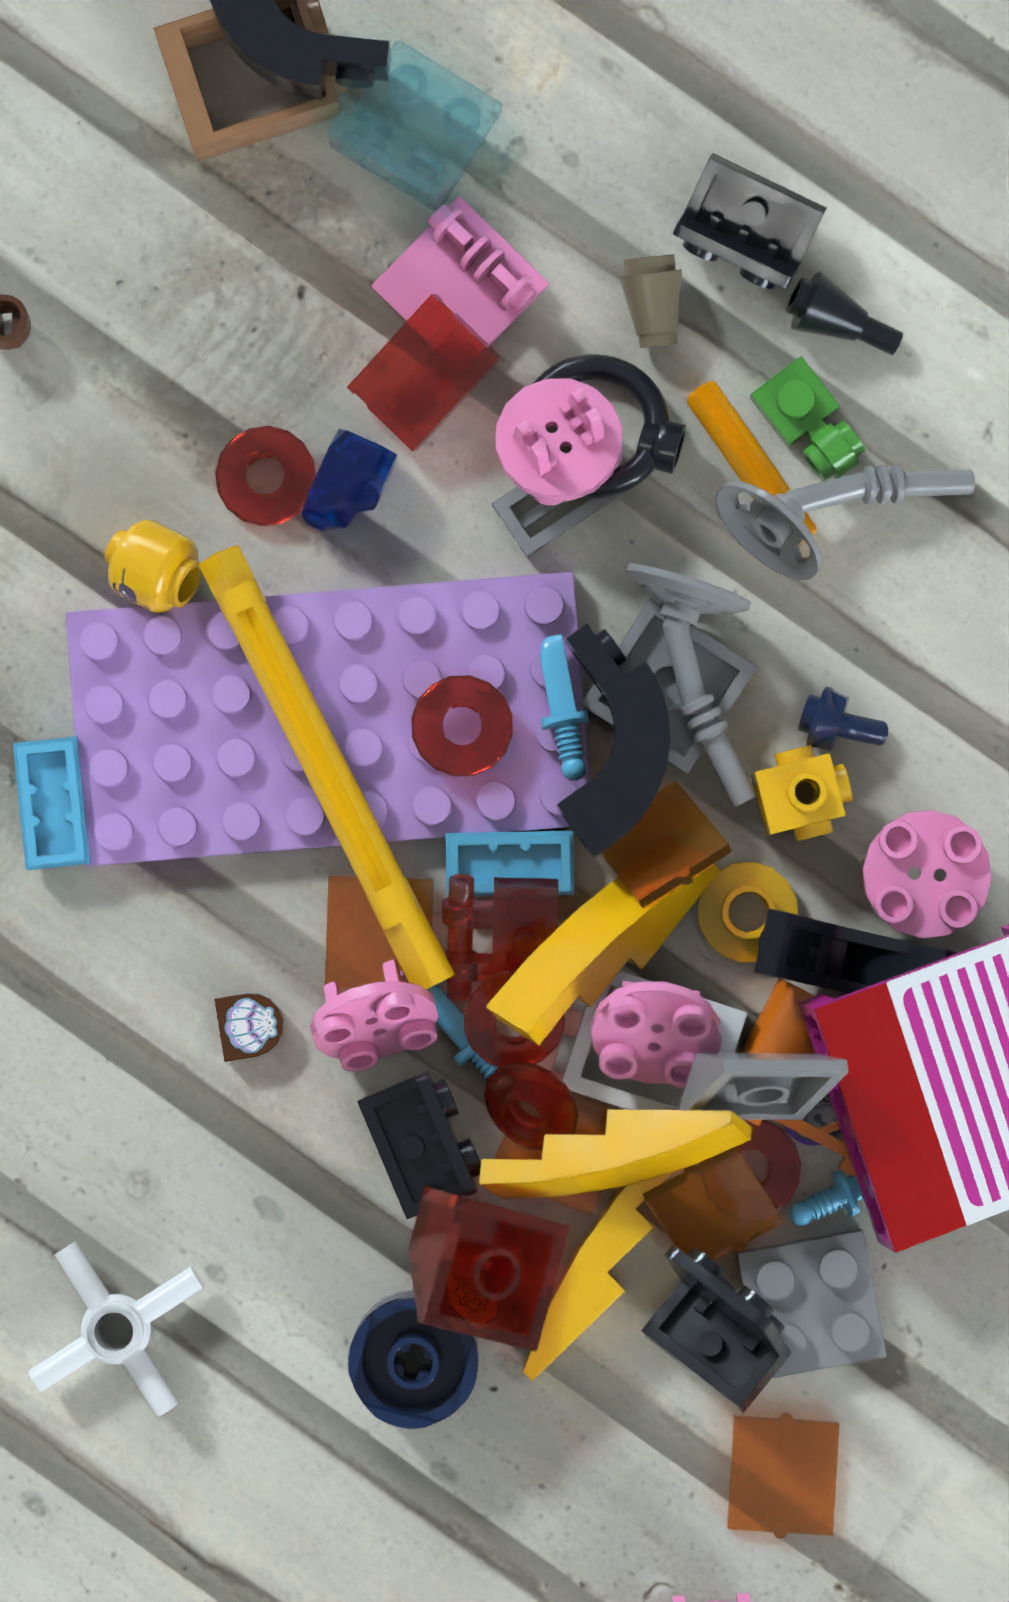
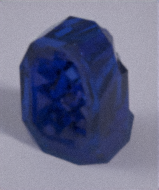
M338 429L303 506L301 515L306 525L320 533L328 530L346 529L358 514L375 510L396 465L398 455L384 446L348 430Z

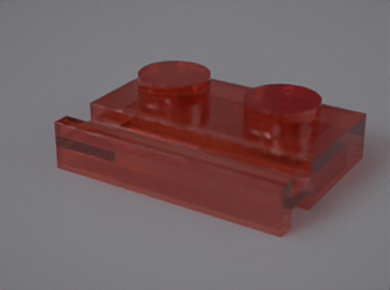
M431 294L346 387L351 393L356 394L368 405L367 408L412 452L418 450L503 358L457 313L455 314L443 303V299L438 294Z

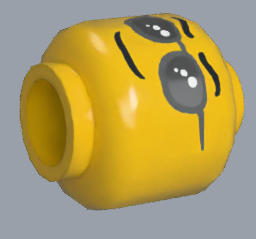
M144 519L133 524L127 531L124 529L119 530L111 538L105 551L104 560L109 565L108 582L112 590L150 612L165 613L174 606L183 607L192 599L202 579L203 573L198 566L201 562H199L198 549L190 538L157 521Z

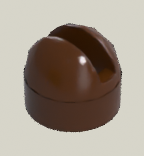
M2 294L0 295V350L16 349L21 347L29 338L31 319L25 306L19 299L11 295ZM12 313V332L5 335L3 314Z

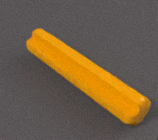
M708 381L689 394L687 398L688 406L741 482L754 485L772 495L777 493L785 494L791 490L716 382ZM806 512L804 513L805 519L803 522L813 536L817 531L816 525Z

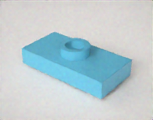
M77 736L13 743L26 870L90 864Z
M573 831L445 833L446 897L574 895Z

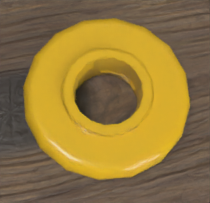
M757 862L734 863L721 869L701 894L697 905L699 927L707 943L723 957L741 963L757 961L758 941L765 922L760 928L748 931L747 933L734 926L729 918L728 909L736 897L752 892V894L757 895L763 900L766 912H768L769 908L798 915L797 898L789 882L774 868Z

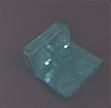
M396 41L391 47L389 81L374 80V86L364 90L349 115L340 110L328 129L327 134L332 149L436 212L445 204L500 116L502 103L406 43Z

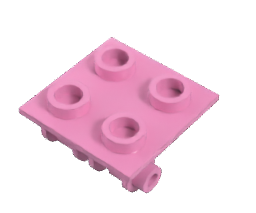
M458 196L449 206L446 204L442 205L428 220L430 226L371 285V288L462 375L550 283Z

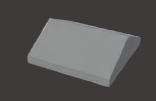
M696 1053L679 1110L733 1111L742 1120H802L848 1073L847 1060L822 1054Z

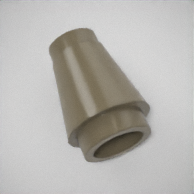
M674 254L624 260L625 276H620L619 278L636 334L639 336L640 348L678 344L676 331H678L682 269L676 270Z

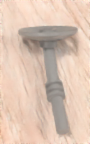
M879 465L875 471L873 466H864L861 473L789 490L785 494L777 493L772 495L763 489L745 482H727L716 494V506L727 529L751 555L767 567L784 576L797 580H808L813 578L821 569L822 555L817 542L803 522L805 519L804 513L860 498L863 499L865 504H872L875 499L879 504H884L889 501V498L892 503H900L903 497L972 495L975 488V477L971 469L903 471L900 465H892L890 470L886 465ZM746 492L755 499L750 505L739 504V493ZM803 540L810 548L809 557H802L799 544Z
M629 563L626 570L629 576L639 586L663 602L660 615L665 617L662 627L683 704L679 713L681 717H689L685 725L688 730H696L692 739L695 743L702 742L734 807L741 805L756 797L757 794L724 731L728 727L726 719H718V716L722 713L720 707H712L711 705L715 701L714 695L705 693L689 626L697 625L700 614H735L748 611L751 602L733 592L685 575L648 565Z

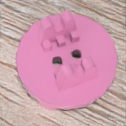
M544 379L523 387L505 404L496 424V455L504 474L522 492L532 495L541 504L557 505L562 501H572L595 492L612 476L622 458V425L613 404L596 388L574 379ZM550 426H554L558 429L554 433H549L548 431H546V429ZM563 446H568L572 450L568 453H563L560 449Z
M933 810L906 813L885 825L868 846L862 868L865 895L877 916L897 932L918 938L947 936L970 924L985 904L992 880L989 854L982 844V839L978 832L955 816ZM912 867L917 868L920 872L916 880L908 876V871ZM937 869L945 872V879L941 882L934 878V872Z
M395 959L382 963L385 982L370 983L351 988L342 993L337 981L323 985L326 1003L314 1014L310 1024L312 1037L316 1048L329 1057L340 1059L341 1067L346 1071L367 1070L373 1067L381 1057L397 1054L405 1049L421 1050L431 1046L437 1039L435 1024L439 1016L433 994L420 985L409 983L404 971L399 970Z
M623 981L622 988L616 989L599 1003L592 1018V1043L594 1050L600 1057V1069L608 1077L617 1080L629 1078L647 1084H671L678 1088H685L696 1053H718L721 1047L720 1018L711 1004L700 996V991L668 982L635 983Z

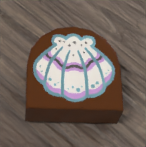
M254 993L214 999L224 1062L260 1056L268 1053L279 1043L283 1034L284 1019L280 1008L272 999L262 994Z

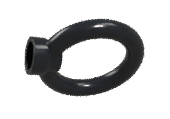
M586 354L556 363L533 382L534 384L544 379H574L579 382L584 380L608 381L627 390L641 407L644 425L636 453L627 462L617 467L612 476L595 492L582 497L604 498L621 494L640 484L654 469L670 474L674 473L683 446L686 425L670 420L666 402L659 388L645 372L635 365L613 356Z

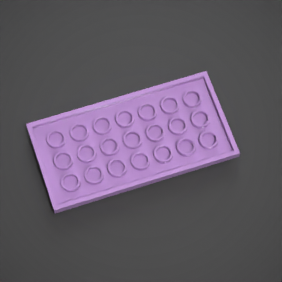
M573 572L264 596L267 601L266 604L387 842L445 838V833L522 832L571 828L556 808V805L590 781L586 723L576 725L580 729L578 732L581 735L579 739L582 740L580 745L583 746L581 751L584 752L582 759L587 766L586 773L581 779L571 781L566 779L561 771L563 762L559 760L561 754H558L557 751L560 748L556 746L558 743L555 740L557 735H554L556 729L542 730L540 718L551 716L541 667L540 650L545 638L562 634L576 711L584 710V707L581 706L584 700L581 665L565 644L566 638L578 630ZM216 600L188 602L181 608L174 606L165 613L150 612L141 606L66 612L75 736L78 738L91 862L90 864H85V866L341 846L254 671Z

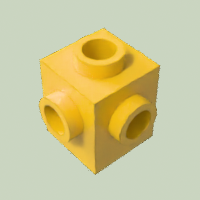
M812 745L774 754L777 763L776 767L756 771L751 774L766 836L793 829L796 841L832 833L834 831L831 820L846 816L843 803L853 800L844 764L833 766L830 753L815 757ZM798 782L808 784L813 791V799L809 805L802 804L795 796V787Z

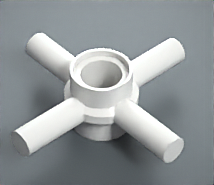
M76 1241L54 1254L88 1310L82 1320V1336L28 1370L29 1376L38 1390L43 1392L96 1358L108 1364H123L157 1418L179 1404L145 1351V1348L151 1336V1322L204 1288L203 1282L193 1267H188L139 1300H136L124 1294H109ZM115 1312L127 1317L133 1328L131 1341L125 1345H113L107 1342L100 1331V1322L103 1315Z

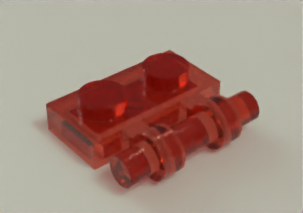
M456 874L449 877L448 897L442 901V922L448 926L447 950L444 953L455 975L447 979V998L453 1001L469 1000L472 997V981L491 982V1000L524 961L557 929L558 878L494 877L493 901H479L474 897V878L472 876ZM473 929H493L492 953H478L473 950Z

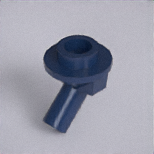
M826 686L821 697L809 695L801 715L798 730L808 733L806 746L812 745V748L832 750L837 737L880 746L888 737V726L886 722L846 713L849 697Z

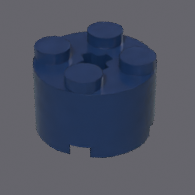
M411 1290L382 1298L364 1315L351 1342L348 1355V1372L353 1387L366 1408L376 1418L392 1426L405 1429H420L446 1419L467 1401L476 1382L479 1349L475 1331L453 1314L446 1305L444 1297L432 1292L426 1297L420 1295L417 1290ZM419 1291L423 1295L428 1293L427 1291ZM421 1308H424V1309H428V1310H429V1311H427V1310H423V1309H422L421 1313L419 1314V1311L421 1310ZM431 1314L433 1315V1318H432L431 1321H427V1320H423V1319H422V1317H423L424 1319L430 1320ZM411 1344L423 1346V1356L432 1360L431 1365L421 1364L417 1373L405 1371V1360L396 1356L397 1352H408Z

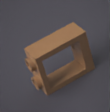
M274 0L280 11L287 18L293 16L296 25L315 33H329L319 0ZM213 9L153 28L192 149L198 162L341 116L337 96L347 94L348 89L335 82L336 76L325 75L323 100L310 99L214 131L188 52L190 49L225 38L217 23Z

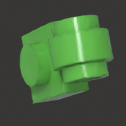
M802 356L751 393V401L787 447H790L804 435L808 437L809 446L802 451V454L809 466L822 481H826L831 476L840 478L859 464L857 457L865 452L864 445L845 421H841L835 427L830 423L825 424L824 420L835 413L840 405Z

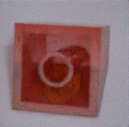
M425 1186L408 1247L418 1322L537 1352L570 1225Z

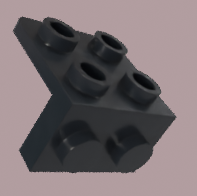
M672 1245L664 1256L681 1282L641 1331L647 1339L744 1414L792 1353L780 1335L785 1326L772 1315L775 1311L774 1308L752 1289L744 1285L736 1293L735 1288L722 1277L723 1269L702 1251L694 1247L687 1255Z

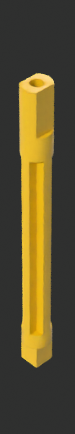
M237 544L214 553L198 566L254 671L367 895L366 898L409 983L428 989L454 976L455 973L289 650L239 545Z

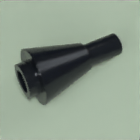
M820 271L810 281L803 277L798 281L786 306V312L793 315L791 329L852 341L858 339L890 355L896 352L903 338V332L868 316V312Z

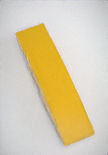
M671 840L624 871L578 908L524 961L486 1005V1008L499 1021L537 1045H540L576 999L592 1007L627 961L642 970L719 873V868L711 861Z
M608 1110L605 1135L544 1134L542 1160L482 1159L479 1185L501 1199L564 1197L628 1186L693 1166L751 1140L752 1127L733 1111Z
M673 1172L619 1187L582 1238L546 1303L524 1360L523 1373L531 1381L547 1368L625 1292L623 1284L609 1270L654 1228L650 1220L637 1207Z

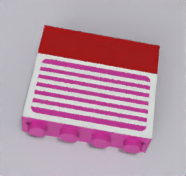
M1009 924L1001 927L1003 937L834 999L824 994H819L798 1002L814 1053L847 1060L848 1073L828 1095L877 1241L894 1253L1009 1210Z

